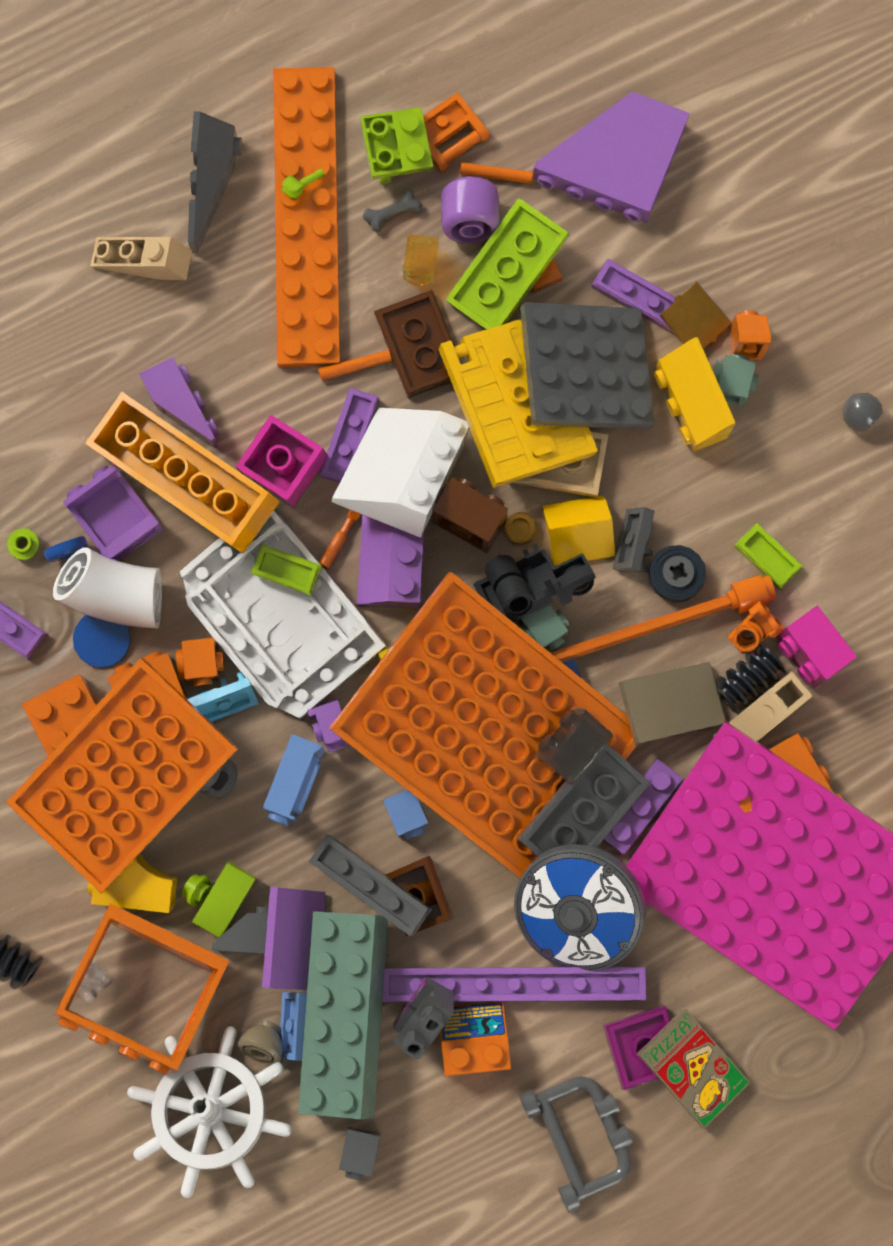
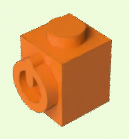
M214 638L181 641L182 649H176L179 680L194 683V687L212 686L214 680H221L220 671H225L223 652H218L217 642Z

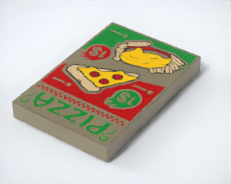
M682 1009L637 1053V1056L703 1129L751 1083L686 1009Z

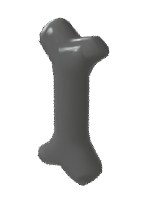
M406 189L400 201L381 210L366 209L363 219L371 223L374 232L379 233L385 221L404 212L419 213L422 209V203L414 199L413 191Z

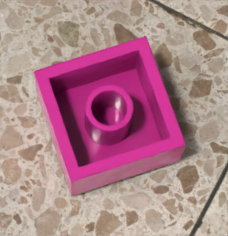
M270 415L235 468L260 487L294 508L329 456L323 447L273 415Z
M818 605L785 628L776 637L779 641L777 646L781 653L787 659L792 658L799 667L797 673L807 685L812 684L814 688L857 658L856 654Z

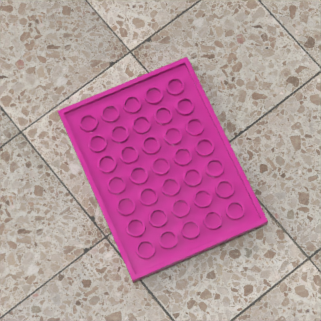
M725 720L626 867L637 879L645 902L835 1030L893 950V832ZM749 796L752 802L751 812L744 813L739 801H743Z

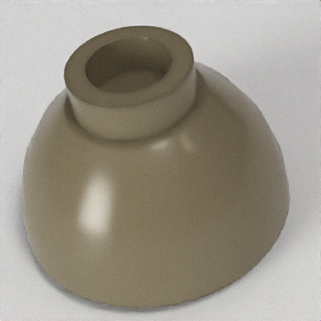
M261 1020L258 1026L250 1028L241 1036L238 1041L240 1051L249 1058L262 1063L273 1064L279 1062L283 1053V1045L277 1033L278 1025L268 1020Z

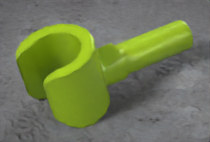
M319 169L300 181L293 175H289L282 182L284 186L282 191L290 198L296 199L302 194L305 187L325 176V173L322 169Z

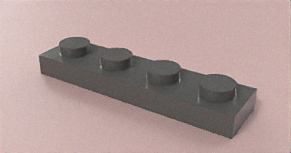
M326 834L309 860L311 864L409 936H415L432 910L331 835Z

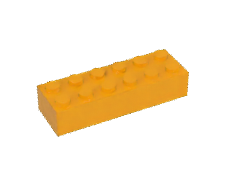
M123 392L120 393L85 443L242 554L280 502L268 491Z

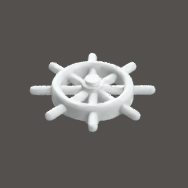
M232 1026L225 1028L218 1053H201L188 1058L185 1055L178 1070L174 1073L168 1071L167 1075H164L156 1091L138 1086H131L127 1090L129 1098L152 1104L151 1119L156 1137L135 1149L133 1153L134 1158L137 1161H142L163 1148L172 1158L187 1165L181 1188V1195L184 1198L193 1196L200 1169L213 1170L231 1165L241 1184L245 1188H251L255 1180L243 1157L254 1147L262 1132L287 1137L292 1132L289 1124L266 1118V1102L261 1087L283 1073V1064L280 1062L273 1063L254 1075L245 1065L231 1058L237 1034L236 1029ZM174 1036L167 1037L164 1043L170 1056L178 1042ZM214 1068L208 1092L206 1093L195 1071ZM226 1071L234 1074L242 1083L220 1096ZM183 1079L193 1095L191 1100L172 1095L177 1085ZM245 1096H249L250 1114L227 1109ZM168 1108L191 1114L172 1127L169 1126ZM223 1122L246 1127L236 1143H234ZM198 1126L192 1151L190 1152L182 1147L176 1139ZM212 1130L223 1151L204 1155L210 1131Z

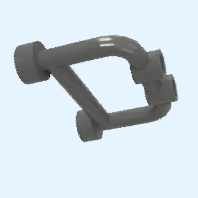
M580 1076L569 1079L535 1095L531 1089L519 1094L529 1119L542 1114L570 1183L558 1188L568 1213L581 1208L579 1201L611 1188L627 1177L631 1167V1158L627 1146L632 1145L633 1142L626 1126L618 1127L614 1115L620 1113L613 1095L605 1097L602 1088L596 1081ZM578 1090H586L591 1095L595 1109L618 1159V1166L613 1172L586 1184L551 1102Z

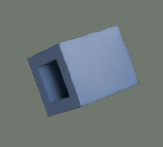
M405 790L383 800L398 837L405 835L406 839L410 840L425 833L423 827L428 825V821L419 800L414 795Z

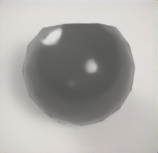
M870 393L853 394L847 399L842 410L843 420L847 426L858 432L868 430L883 413L882 404L877 397Z

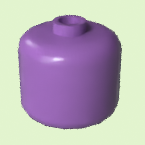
M469 176L451 181L443 188L441 194V224L444 234L452 241L461 244H477L487 241L501 223L500 199L497 187L489 180L481 177Z

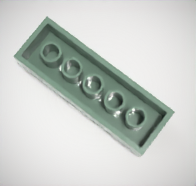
M313 911L298 1114L351 1119L373 1118L375 1115L388 920L383 916Z

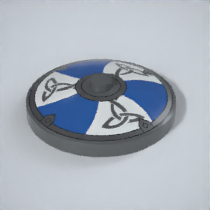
M577 844L564 845L542 853L527 867L515 892L514 910L521 933L539 955L560 967H578L588 971H597L611 967L623 960L633 950L644 928L646 905L637 879L619 859L595 847Z

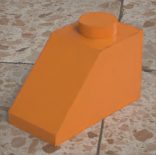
M742 311L740 314H735L731 323L730 356L732 354H741L747 356L750 360L762 361L771 344V333L767 315H758L756 311Z

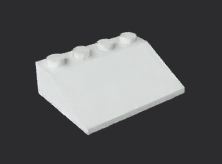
M378 408L332 498V502L421 538L432 515V510L440 498L465 445L469 431L467 421L442 411Z

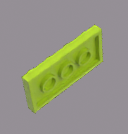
M518 198L445 300L486 330L506 324L570 234Z

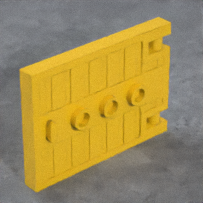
M521 319L464 336L460 342L461 344L453 346L451 340L441 343L439 352L493 488L595 456L598 449L589 427L532 425ZM466 356L468 363L460 364L458 358Z

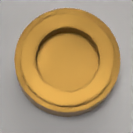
M514 513L505 522V536L515 545H525L534 538L536 523L527 513Z

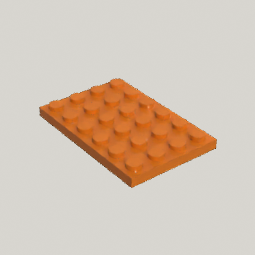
M140 658L6 803L102 894L239 748L144 658Z

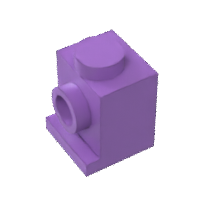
M338 700L307 710L311 720L317 718L318 722L312 724L318 743L325 741L329 753L347 747L344 740L328 729L342 711Z

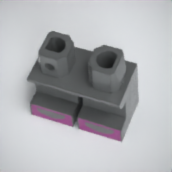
M425 977L410 998V1001H408L393 1022V1030L399 1032L393 1043L401 1046L406 1054L415 1059H420L453 1015L454 992Z

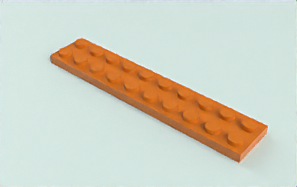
M273 68L278 367L330 366L340 363L335 68ZM319 169H322L325 173V176L305 187L302 194L296 199L290 198L282 191L284 187L282 182L289 175H293L300 181Z

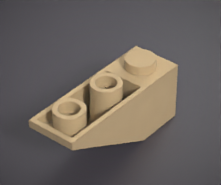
M96 237L90 267L158 280H186L192 250L172 237Z
M791 671L729 723L755 741H758L813 695Z

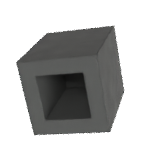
M348 1127L339 1170L346 1171L345 1177L364 1181L365 1175L372 1177L381 1133Z

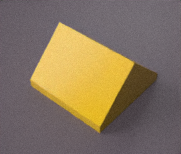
M604 495L542 505L551 560L554 567L582 553L587 561L615 557L613 522Z

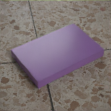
M270 887L262 988L307 990L313 911L324 912L326 892Z

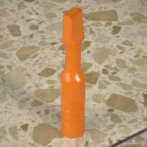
M353 510L348 512V518L341 530L335 533L319 560V563L324 568L329 570L335 557L347 540V533L354 521L357 522L361 515L360 513Z

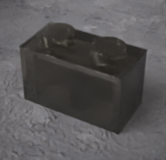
M577 707L574 710H568L561 717L559 728L553 735H547L539 743V751L534 756L560 781L570 785L577 780L613 737V734L586 709Z

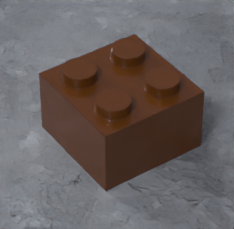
M451 477L432 510L433 524L487 554L506 522L508 508L504 507V501L495 495L488 494L486 497L475 491L477 487L464 478H460L458 481Z

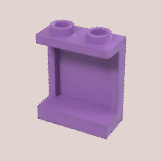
M115 464L110 467L104 466L97 470L92 476L93 479L86 485H78L67 493L68 498L63 503L100 550L101 554L120 562L161 532L163 528Z

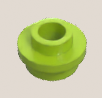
M26 528L15 530L7 541L8 551L18 560L33 558L40 547L37 535ZM21 539L28 540V545L24 549L18 548V542Z
M194 874L188 879L182 891V896L187 899L188 904L195 906L205 901L212 889L210 878L206 875L199 876Z

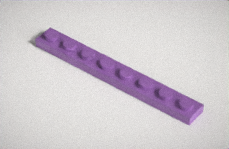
M578 967L385 968L383 1002L410 1001V998L425 977L453 991L454 1001L646 1000L645 967H608L597 971H588Z

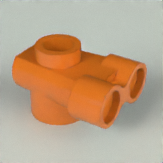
M761 600L749 609L750 615L728 635L730 642L741 654L754 650L760 642L769 636L774 639L785 629L782 623ZM749 630L754 633V636L747 638L742 634V631Z

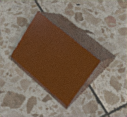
M430 856L385 874L432 909L417 932L453 919Z

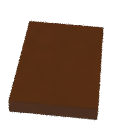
M432 290L374 311L407 398L451 383L439 352V347L441 343L452 341V338Z

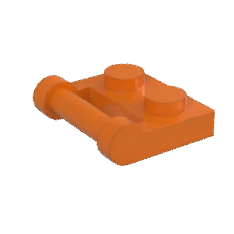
M458 92L423 116L432 163L440 173L449 167L448 164L474 145L479 142L484 143L490 139V134ZM469 125L473 132L442 154L439 152L438 146Z

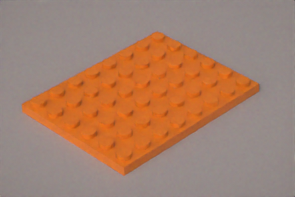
M448 572L328 728L519 879H521L527 867L537 856L517 838L600 740H604L625 760H627L637 746L634 744L627 715L452 572Z

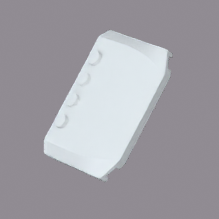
M274 509L243 554L219 538L184 567L180 574L186 590L187 606L246 678L248 677L251 685L264 701L293 716L303 718L308 714L307 710L319 705L376 657L378 653L383 651L387 645L323 567L312 596L251 574L261 544L321 565Z

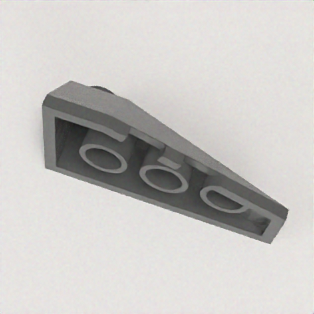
M194 111L191 152H193L194 166H197V170L190 172L191 194L195 195V200H190L188 244L192 253H198L235 169L236 156H241L242 137H237L234 125L205 113Z

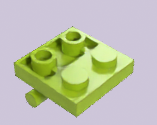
M421 107L360 117L371 180L379 179V184H388L393 176L431 171L433 169Z

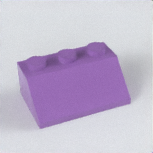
M362 514L357 606L420 609L425 530L420 538Z

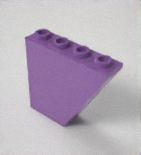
M632 91L538 160L534 166L533 179L537 180V183L545 188L553 189L555 187L563 190L573 199L582 200L584 198L594 202L595 206L602 210L611 211L612 209L623 213V216L628 220L640 222L641 220L647 223L687 125L690 113Z

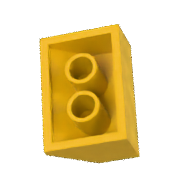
M695 337L659 359L656 366L657 371L654 372L657 385L660 389L665 388L669 397L666 403L671 416H677L680 422V437L685 446L690 445L692 452L727 439L736 424L698 337Z

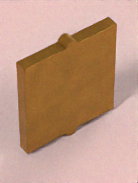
M695 282L682 295L675 296L674 302L659 315L683 344L698 337L703 349L708 344L715 343L717 341L716 337L731 324V321L698 282Z

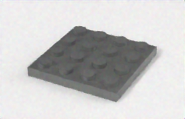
M524 302L521 305L520 311L532 425L651 429L655 425L641 309Z

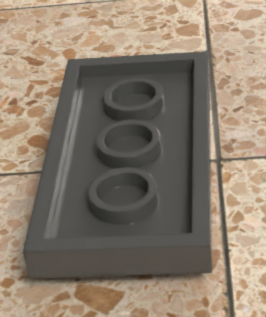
M600 740L517 839L537 857L552 848L564 845L577 844L597 848L649 786L650 782L604 740Z

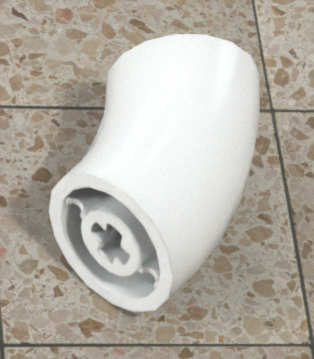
M81 548L67 560L60 570L53 587V597L56 601L73 610L103 621L125 626L158 629L162 613L161 572L159 568L122 563L103 556L90 548Z

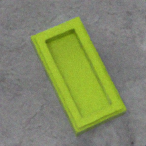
M758 523L734 546L764 576L768 575L772 583L779 590L803 567Z
M261 544L251 574L312 596L323 566Z

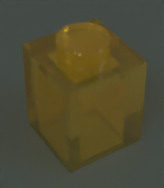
M408 234L403 266L404 280H409V283L419 286L435 282L439 251L438 237Z

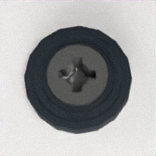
M682 545L668 546L659 551L652 559L648 571L649 581L655 593L664 600L671 602H684L695 597L703 587L706 578L705 564L700 555L691 548Z

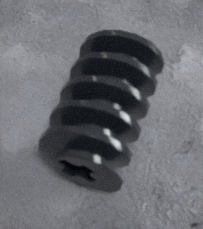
M758 645L755 648L756 655L749 652L745 656L746 662L739 660L736 663V670L729 668L726 671L727 679L722 676L716 679L717 693L736 714L740 712L736 704L738 701L746 706L750 704L746 696L748 693L755 698L759 697L756 688L758 685L765 690L769 689L766 680L768 677L778 682L777 670L787 674L778 657L764 645Z
M8 934L0 940V981L6 982L11 978L10 987L17 989L21 985L24 987L29 983L39 969L43 957L40 956L35 961H30L32 950L29 949L21 955L19 951L22 943L18 942L14 946L9 947L11 936Z

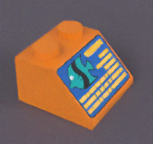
M503 1001L454 1006L453 1015L440 1031L444 1075L451 1076L511 1069Z

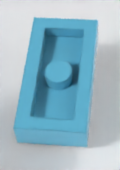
M241 672L237 673V682L228 685L225 678L221 679V688L202 692L197 696L187 699L210 722L259 704L248 677L244 678Z

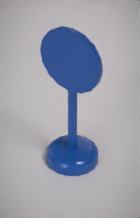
M85 536L76 537L43 551V554L48 562H57L64 559L67 562L76 551L81 548H87V541ZM88 615L81 618L73 634L74 650L80 659L91 666L100 668L113 666L122 660L129 649L131 640L127 626L103 621Z

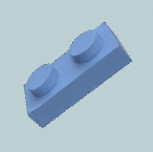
M282 992L280 1038L283 1045V1053L281 1059L302 1061L307 993Z

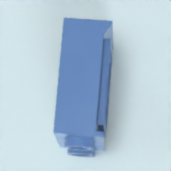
M293 734L291 735L263 805V809L269 813L268 818L285 826H289L290 821L298 824L299 820L295 817L296 815L301 816L321 765L320 757L326 753L322 745Z

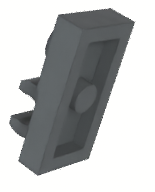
M646 507L626 509L613 570L619 572L649 571L650 567L643 565L642 559L643 556L653 555V551L650 548H645L653 529L654 510Z

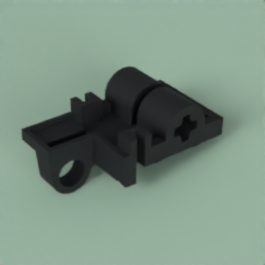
M536 544L533 546L535 552L529 554L527 549L524 550L525 558L517 562L509 555H498L492 558L485 568L487 577L473 583L480 596L514 623L554 603L552 596L556 594L564 606L573 601L572 595L581 596L588 593L594 585V578L596 576L584 554L582 553L554 567L545 549L540 550Z

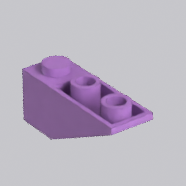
M171 357L139 373L159 411L213 448L218 447L215 437L220 435L212 418L205 420L201 409L206 406L198 391L191 393L187 382L192 379L184 364L178 366L174 358Z

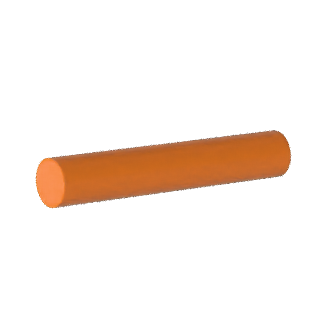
M463 162L460 169V175L532 184V171Z
M388 349L319 368L318 371L321 381L388 363L392 359Z

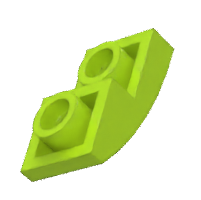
M228 861L192 922L217 937L222 936L256 877Z

